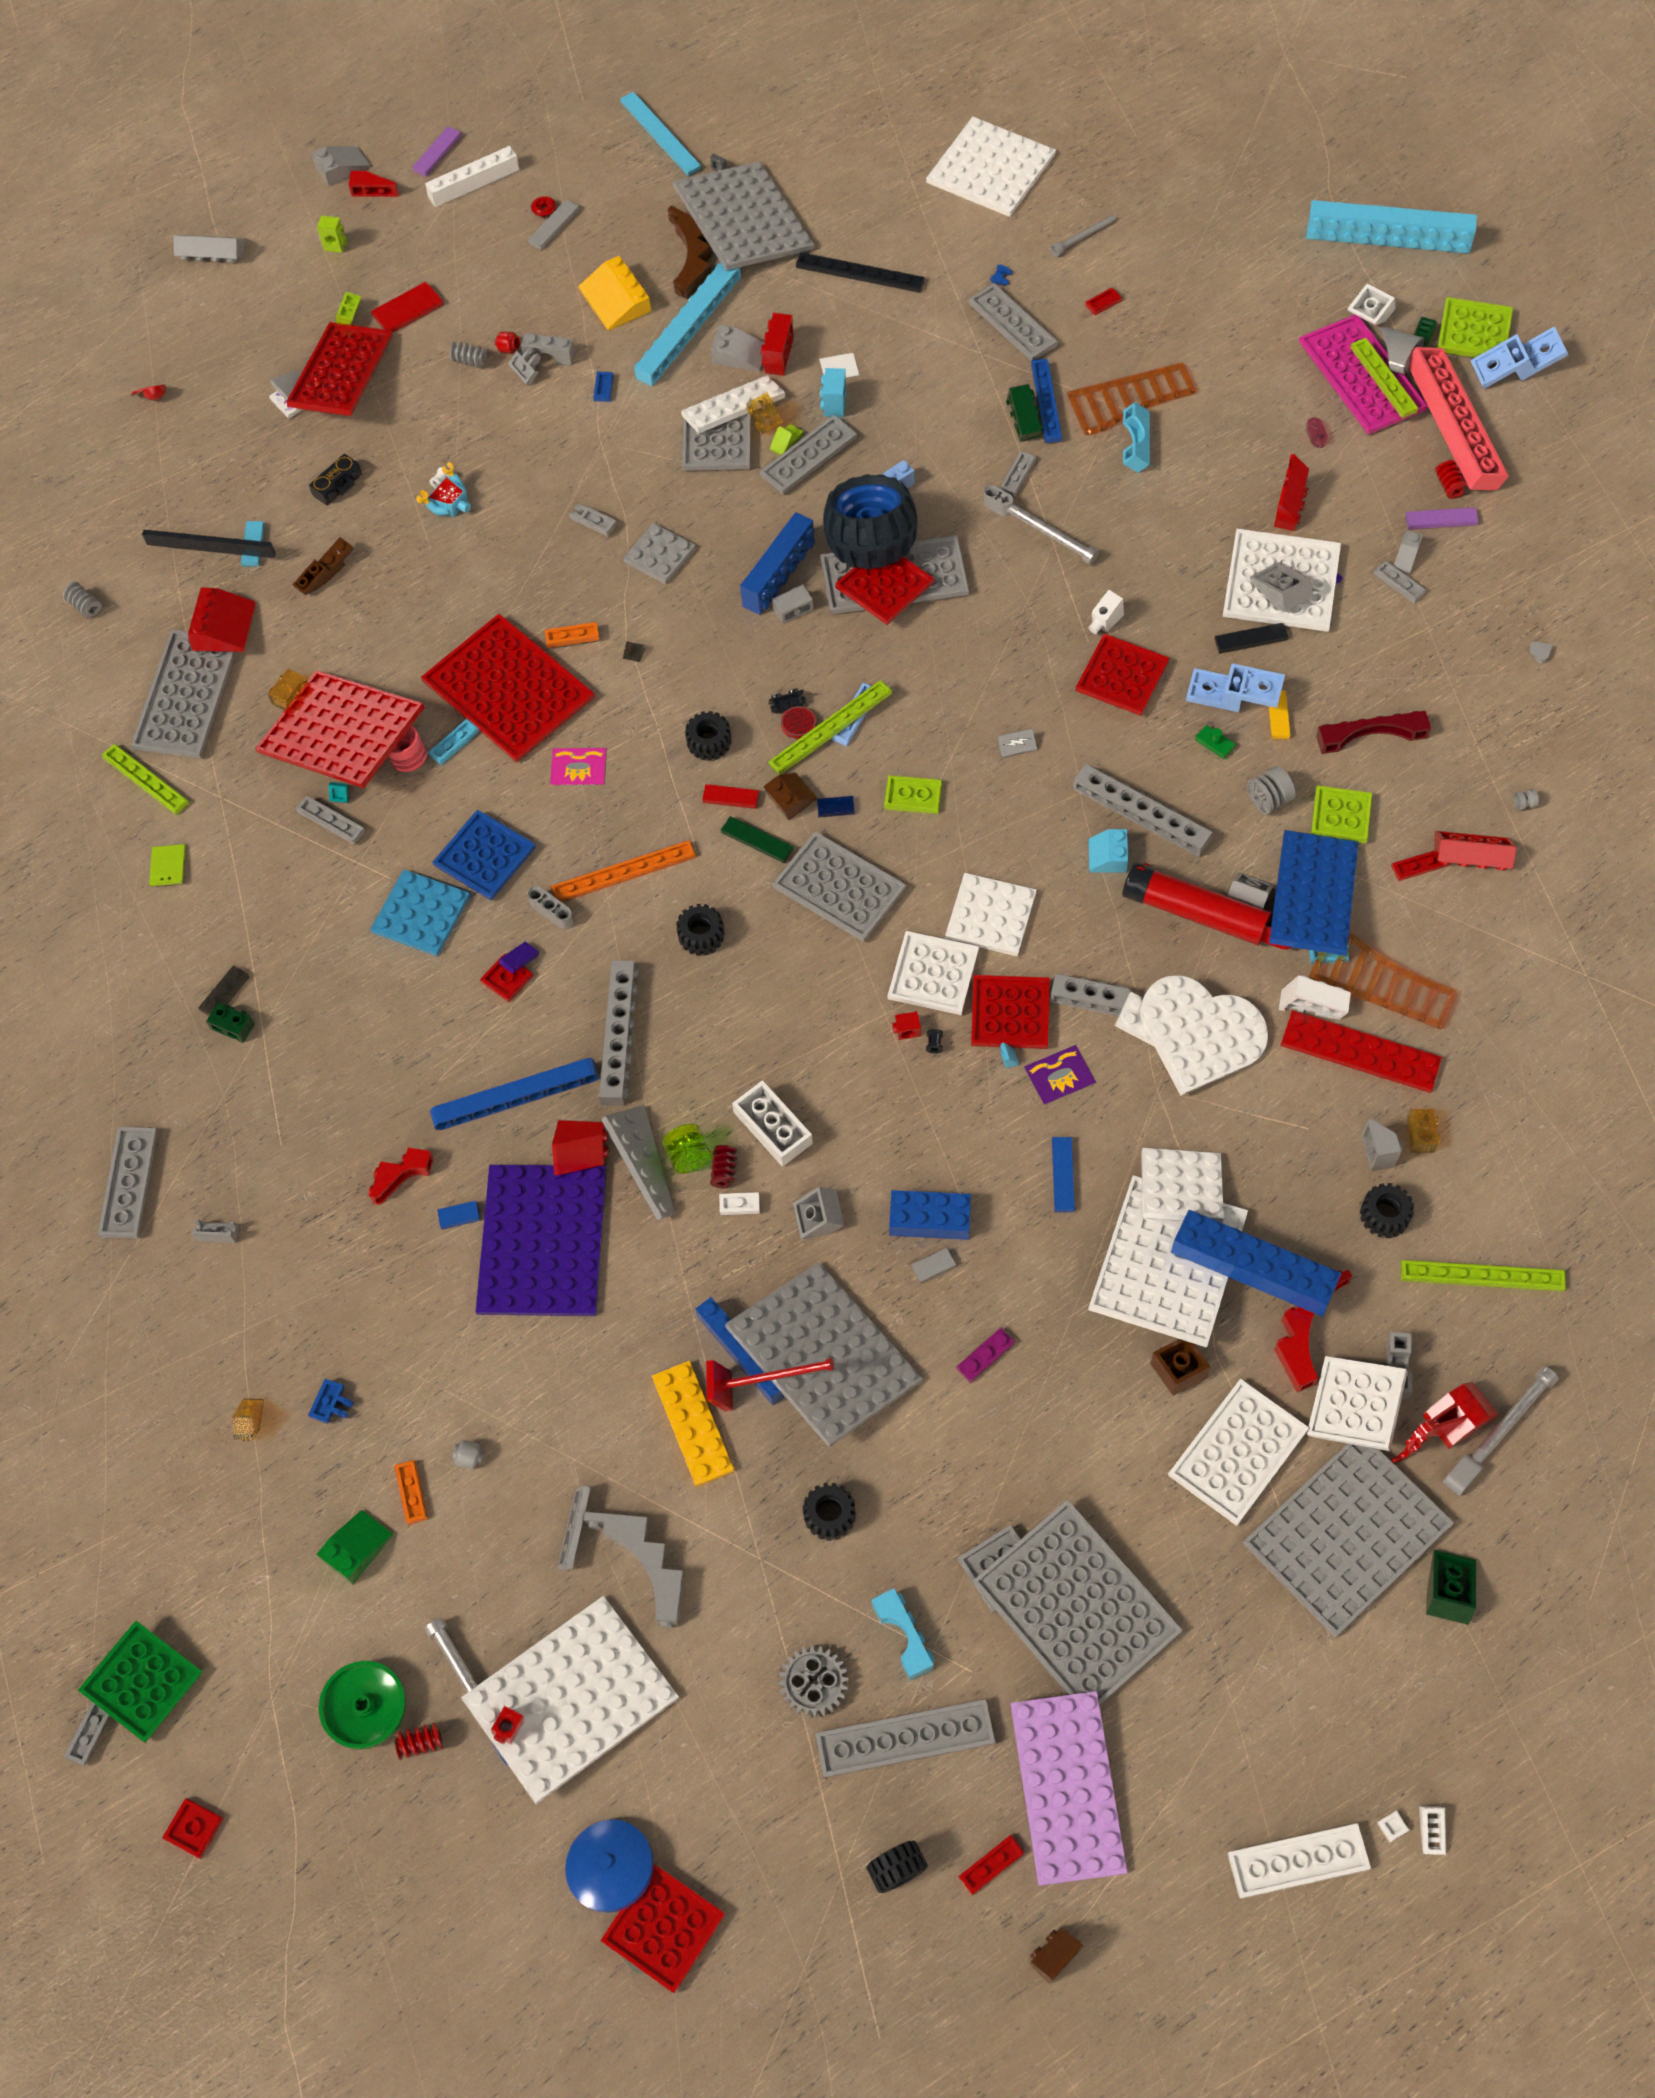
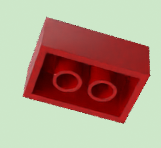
M773 312L772 318L768 320V332H765L764 335L765 344L761 346V355H763L762 366H764L766 374L781 376L785 374L794 340L793 315Z

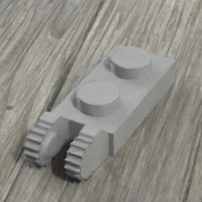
M580 504L575 505V510L578 513L571 511L568 514L571 520L579 522L607 537L617 525L615 519Z

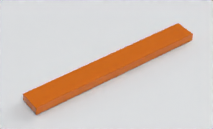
M690 840L552 885L550 888L556 899L560 902H565L694 859L696 855Z

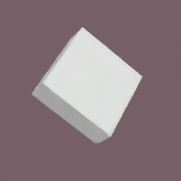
M1397 1810L1377 1822L1389 1843L1409 1831Z

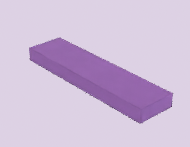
M447 127L415 163L413 171L427 176L461 137V132Z
M1476 507L1406 512L1405 515L1408 530L1478 524Z

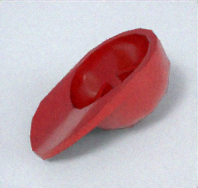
M166 385L145 387L133 391L131 396L142 393L147 399L156 401L165 395Z

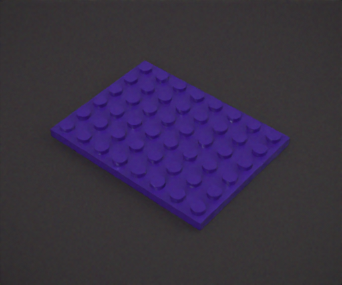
M489 1165L475 1311L477 1315L596 1316L606 1166H597L562 1175H554L553 1165Z

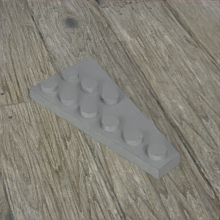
M644 1105L606 1115L601 1120L657 1221L671 1217L675 1211Z

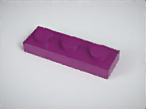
M1000 1327L964 1359L956 1369L969 1383H972L1015 1344V1341Z

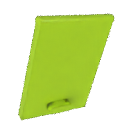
M186 844L154 846L151 848L150 886L183 884Z

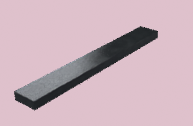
M800 252L796 262V268L918 293H921L925 282V277L803 252Z
M143 530L142 532L146 544L150 546L275 558L276 556L271 542L155 530Z

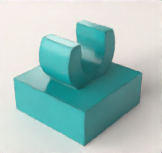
M329 783V801L347 803L349 801L348 784Z

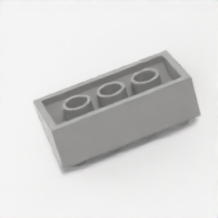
M173 235L174 256H180V259H190L191 256L195 257V260H205V257H210L211 261H221V258H226L227 262H236V259H242L246 245V238Z

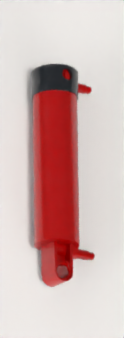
M1135 862L1128 873L1122 891V896L1150 905L1259 946L1260 942H1264L1283 950L1292 948L1269 943L1273 916L1271 912L1162 873L1149 867L1148 863L1143 865Z

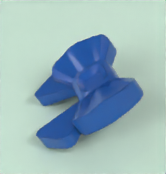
M998 264L995 275L990 277V281L996 285H1008L1009 281L1003 278V275H1012V271L1010 268Z

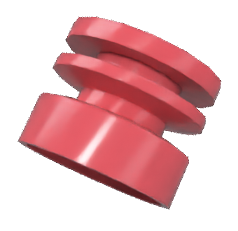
M413 726L409 728L388 756L393 767L398 771H413L419 768L427 758V750Z

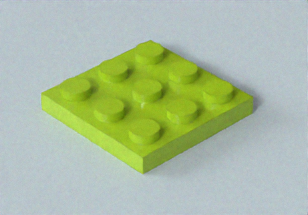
M1317 785L1311 834L1366 843L1372 793Z

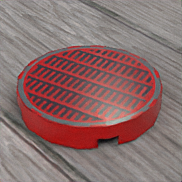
M802 706L791 707L785 711L781 718L782 731L786 736L794 737V739H800L817 725L815 714L810 709Z

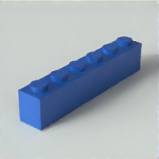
M712 1297L695 1308L697 1318L747 1376L764 1373L725 1328L726 1323L731 1319ZM771 1380L754 1383L772 1406L784 1397Z

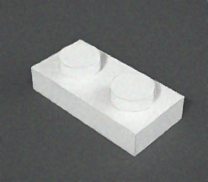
M759 1192L720 1194V1215L760 1214Z

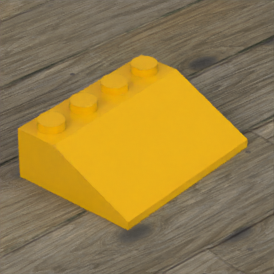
M620 255L605 261L578 286L608 331L651 312L649 296Z

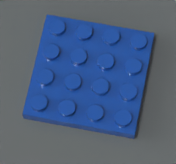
M477 809L432 863L436 868L492 901L534 851L536 846L533 842Z

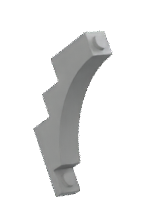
M585 1512L584 1522L586 1526H589L591 1529H601V1527H604V1537L630 1552L647 1572L655 1595L656 1623L660 1624V1627L668 1629L678 1626L684 1573L683 1570L664 1569L667 1549L663 1543L647 1542L648 1518Z

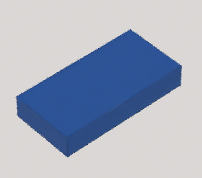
M597 372L593 395L594 401H611L613 372Z
M476 1201L437 1209L441 1230L480 1221Z

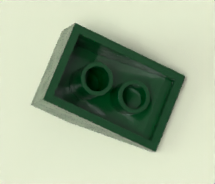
M1434 1550L1426 1597V1615L1469 1625L1476 1610V1560Z

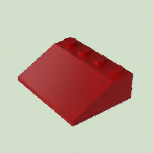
M200 588L188 631L191 650L244 652L256 602L219 588Z

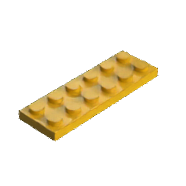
M690 1361L652 1375L696 1488L733 1473L734 1468Z

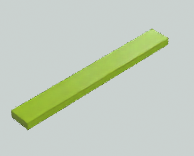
M879 680L768 761L769 766L776 773L782 775L890 696L892 690Z
M1401 1260L1400 1262L1401 1281L1562 1292L1566 1290L1565 1270Z

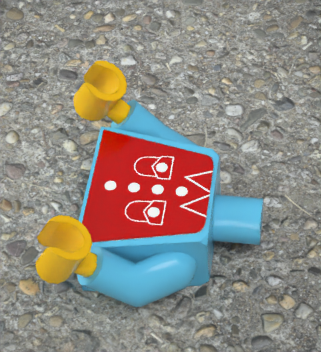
M448 462L447 466L450 470L443 466L442 472L446 475L449 474L450 477L446 476L429 496L426 491L421 490L419 493L421 496L418 495L416 500L418 503H425V506L435 515L454 517L460 510L465 513L469 512L471 504L467 502V490L462 480L456 473H453V464Z

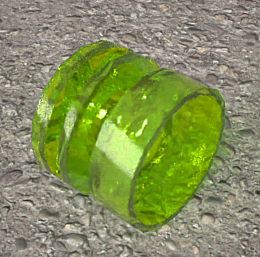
M697 1124L681 1125L668 1132L662 1139V1145L666 1154L670 1156L669 1159L673 1169L678 1174L698 1170L712 1158V1153L708 1149L701 1129Z

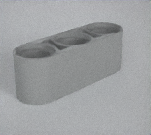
M533 886L528 890L527 896L530 906L561 929H569L573 926L574 920L569 907L539 886Z

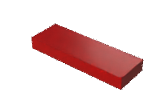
M705 784L702 801L703 803L756 809L759 790Z
M1434 850L1394 862L1391 867L1398 881H1402L1450 865L1440 864L1434 857Z
M1009 1835L960 1874L958 1878L969 1893L974 1895L1024 1855V1851L1012 1835Z

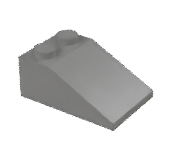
M356 146L323 147L311 153L316 170L329 187L349 178L351 171H364L371 167Z
M719 325L711 347L712 364L760 371L763 357L761 355V346L765 342L735 327Z
M1279 562L1250 576V580L1271 604L1284 612L1290 611L1299 604H1303L1313 598L1311 579Z

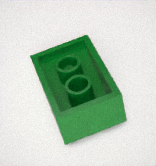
M361 1510L335 1532L316 1555L322 1562L353 1585L394 1534Z

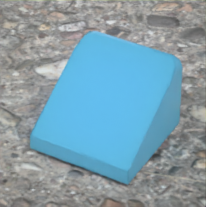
M1001 1043L1000 1054L1005 1067L1018 1066L1019 1061L1015 1049L1006 1043Z

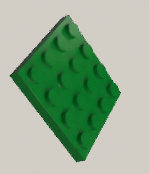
M135 1620L77 1691L146 1744L203 1672Z

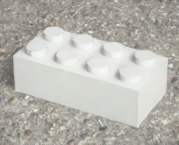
M763 1080L732 1103L734 1114L782 1167L813 1144L812 1134Z

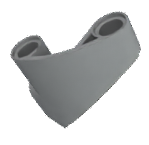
M1379 327L1378 330L1383 335L1386 343L1390 371L1406 374L1412 351L1416 347H1423L1424 337L1406 334L1404 331Z

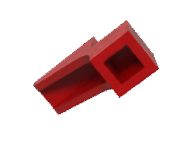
M408 1147L406 1154L404 1153L402 1156V1165L380 1161L379 1167H376L374 1171V1184L369 1188V1197L373 1204L381 1205L406 1179L417 1175L429 1176L434 1160L431 1151Z

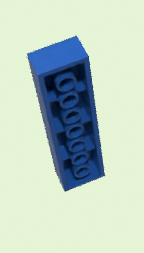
M1188 1210L1171 1249L1172 1254L1322 1317L1341 1275V1272L1192 1210Z

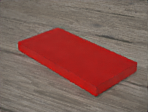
M425 281L371 311V315L384 330H391L393 333L444 304L442 299Z

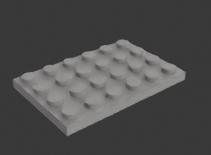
M815 831L773 882L772 887L860 941L865 942L905 891L906 884Z

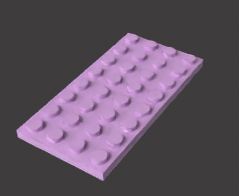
M1097 1691L1010 1703L1038 1886L1127 1874Z

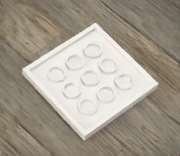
M964 873L945 939L1018 957L1037 890Z
M906 931L888 992V999L962 1015L979 946Z
M1142 1148V1217L1184 1220L1188 1210H1192L1223 1223L1221 1153Z
M1325 1356L1307 1435L1319 1439L1390 1451L1407 1370Z

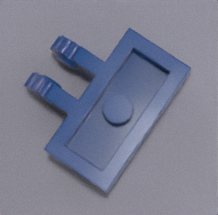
M325 1379L308 1414L309 1418L326 1424L329 1423L333 1414L347 1419L349 1414L344 1410L336 1408L338 1402L347 1407H353L354 1405L352 1400L341 1397L345 1389L344 1385Z

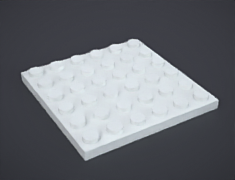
M972 117L927 176L926 183L1010 217L1053 159L1056 150Z
M1236 529L1222 617L1270 624L1284 623V626L1329 632L1341 543ZM1279 562L1311 579L1313 598L1303 604H1299L1290 611L1284 612L1271 604L1250 580V576Z

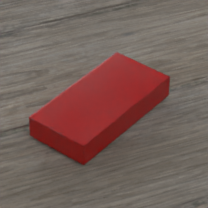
M1111 287L1087 300L1085 306L1094 315H1097L1121 302L1122 297Z

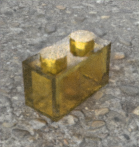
M287 669L280 676L274 687H271L268 697L271 704L285 711L307 683L306 677Z

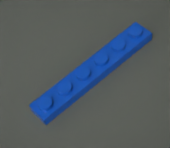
M1048 359L1031 360L1037 403L1043 426L1044 442H1061L1062 435Z

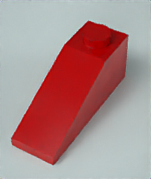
M368 171L350 172L348 186L352 197L399 196L396 183Z

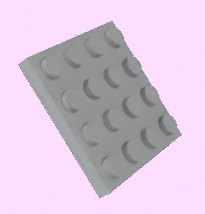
M751 413L698 433L683 418L682 470L750 469Z

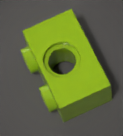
M321 215L317 229L323 250L342 253L344 247L347 246V237L344 234V226L341 224L340 217Z

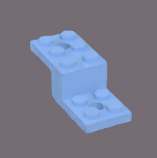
M1554 326L1524 344L1518 334L1472 359L1471 363L1485 389L1515 371L1520 380L1523 381L1569 354ZM1550 347L1547 352H1542L1543 348ZM1497 363L1494 368L1489 369L1491 364Z
M1233 663L1231 664L1229 675L1194 668L1186 701L1239 712L1241 701L1277 708L1285 675ZM1265 685L1268 689L1262 690L1258 686ZM1210 686L1212 690L1207 691L1203 687Z

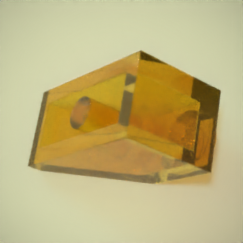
M243 1398L232 1417L234 1439L251 1441L256 1438L260 1431L264 1399Z

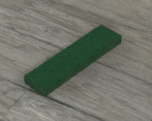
M731 816L721 828L722 834L782 863H785L793 851V846Z

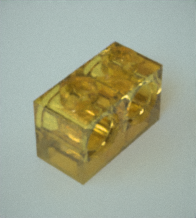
M768 392L746 404L747 412L754 418L755 427L761 434L783 423ZM757 402L762 405V410L756 407ZM765 418L770 420V426L765 424Z
M1410 1109L1407 1116L1410 1153H1434L1437 1146L1440 1145V1134H1437L1436 1130L1439 1119L1438 1116H1435V1110ZM1420 1120H1425L1427 1124L1420 1122ZM1421 1138H1427L1429 1142H1425Z

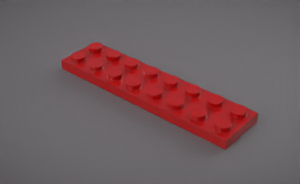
M1293 1010L1280 1045L1428 1093L1432 1092L1442 1057Z

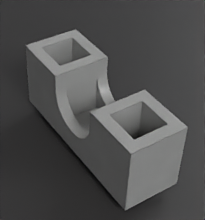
M524 333L521 343L522 354H524L527 348L533 347L535 354L538 353L541 356L542 353H548L554 357L555 363L572 365L575 355L573 339Z
M1390 1332L1386 1339V1366L1407 1370L1401 1400H1408L1412 1393V1373H1409L1411 1334Z

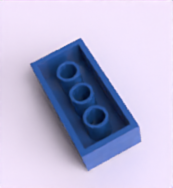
M891 1190L889 1236L969 1240L971 1194Z

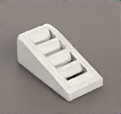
M1419 1806L1423 1854L1446 1855L1445 1808L1441 1806ZM1428 1814H1437V1818H1428ZM1428 1823H1438V1828L1428 1827ZM1428 1833H1439V1837H1428ZM1428 1842H1439L1440 1847H1428Z

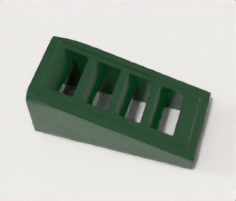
M1426 317L1420 318L1414 333L1415 336L1424 337L1423 347L1428 346L1437 321Z

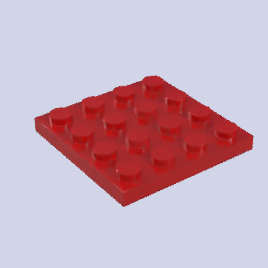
M902 557L900 561L882 568H852L835 583V588L888 625L934 583V578L905 557Z
M1103 634L1076 685L1075 691L1142 716L1170 658Z
M974 975L971 1046L1001 1047V1043H1006L1012 1048L1048 1049L1050 978Z
M654 1864L653 1875L644 1894L634 1904L619 1911L600 1941L675 1994L726 1914Z

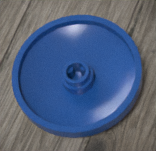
M604 1820L587 1827L572 1843L566 1858V1880L572 1894L587 1908L603 1913L617 1912L631 1906L644 1894L653 1875L654 1858L648 1840L635 1826L621 1820Z

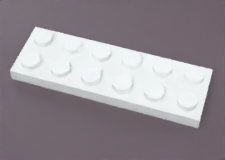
M767 375L681 410L682 417L698 433H701L785 398V392Z
M1358 1823L1227 1853L1239 1899L1371 1869Z

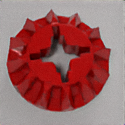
M547 196L538 197L531 204V211L535 216L539 215L541 218L543 216L548 218V215H552L556 210V202Z

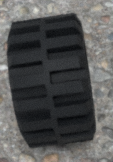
M703 711L700 715L695 714L694 718H690L689 723L686 724L687 747L691 754L694 753V757H700L701 760L706 758L708 761H712V758L719 759L720 755L724 756L726 754L725 751H729L732 742L728 720L726 721L724 716L720 717V713L716 712L713 714V711L708 713ZM706 733L716 734L713 738H701Z
M697 904V907L692 905L689 906V910L684 909L682 911L683 915H679V921L676 923L679 943L683 945V949L685 951L689 950V953L692 955L695 952L697 956H701V953L709 955L708 952L711 951L713 953L716 951V947L720 948L725 935L723 919L720 913L716 912L714 907L709 908V905L706 904L704 906ZM697 926H707L710 928L703 934L691 932Z
M1384 1183L1379 1184L1378 1187L1375 1185L1371 1191L1367 1192L1360 1209V1214H1362L1360 1217L1361 1222H1365L1364 1227L1366 1229L1370 1228L1371 1234L1377 1233V1237H1382V1235H1385L1386 1238H1390L1391 1235L1394 1237L1398 1236L1399 1233L1405 1231L1413 1217L1414 1203H1411L1412 1197L1411 1195L1407 1196L1408 1192L1405 1189L1403 1191L1400 1190L1401 1186L1396 1185V1187L1392 1186L1393 1183H1388L1387 1186ZM1388 1204L1396 1210L1397 1216H1383L1379 1213L1376 1206Z
M823 1483V1487L817 1485L814 1491L810 1490L808 1492V1497L804 1499L803 1516L806 1527L810 1529L813 1535L817 1534L819 1539L826 1537L827 1541H831L832 1537H835L836 1540L840 1539V1535L843 1534L845 1536L848 1534L847 1530L852 1529L853 1522L856 1519L855 1502L851 1498V1493L845 1491V1487H837L836 1483H832V1486H828V1483ZM832 1502L839 1505L842 1509L841 1515L833 1521L822 1520L817 1515V1510L824 1503Z
M913 1840L899 1844L869 1862L866 1869L878 1893H886L922 1874L928 1867V1864L916 1841Z

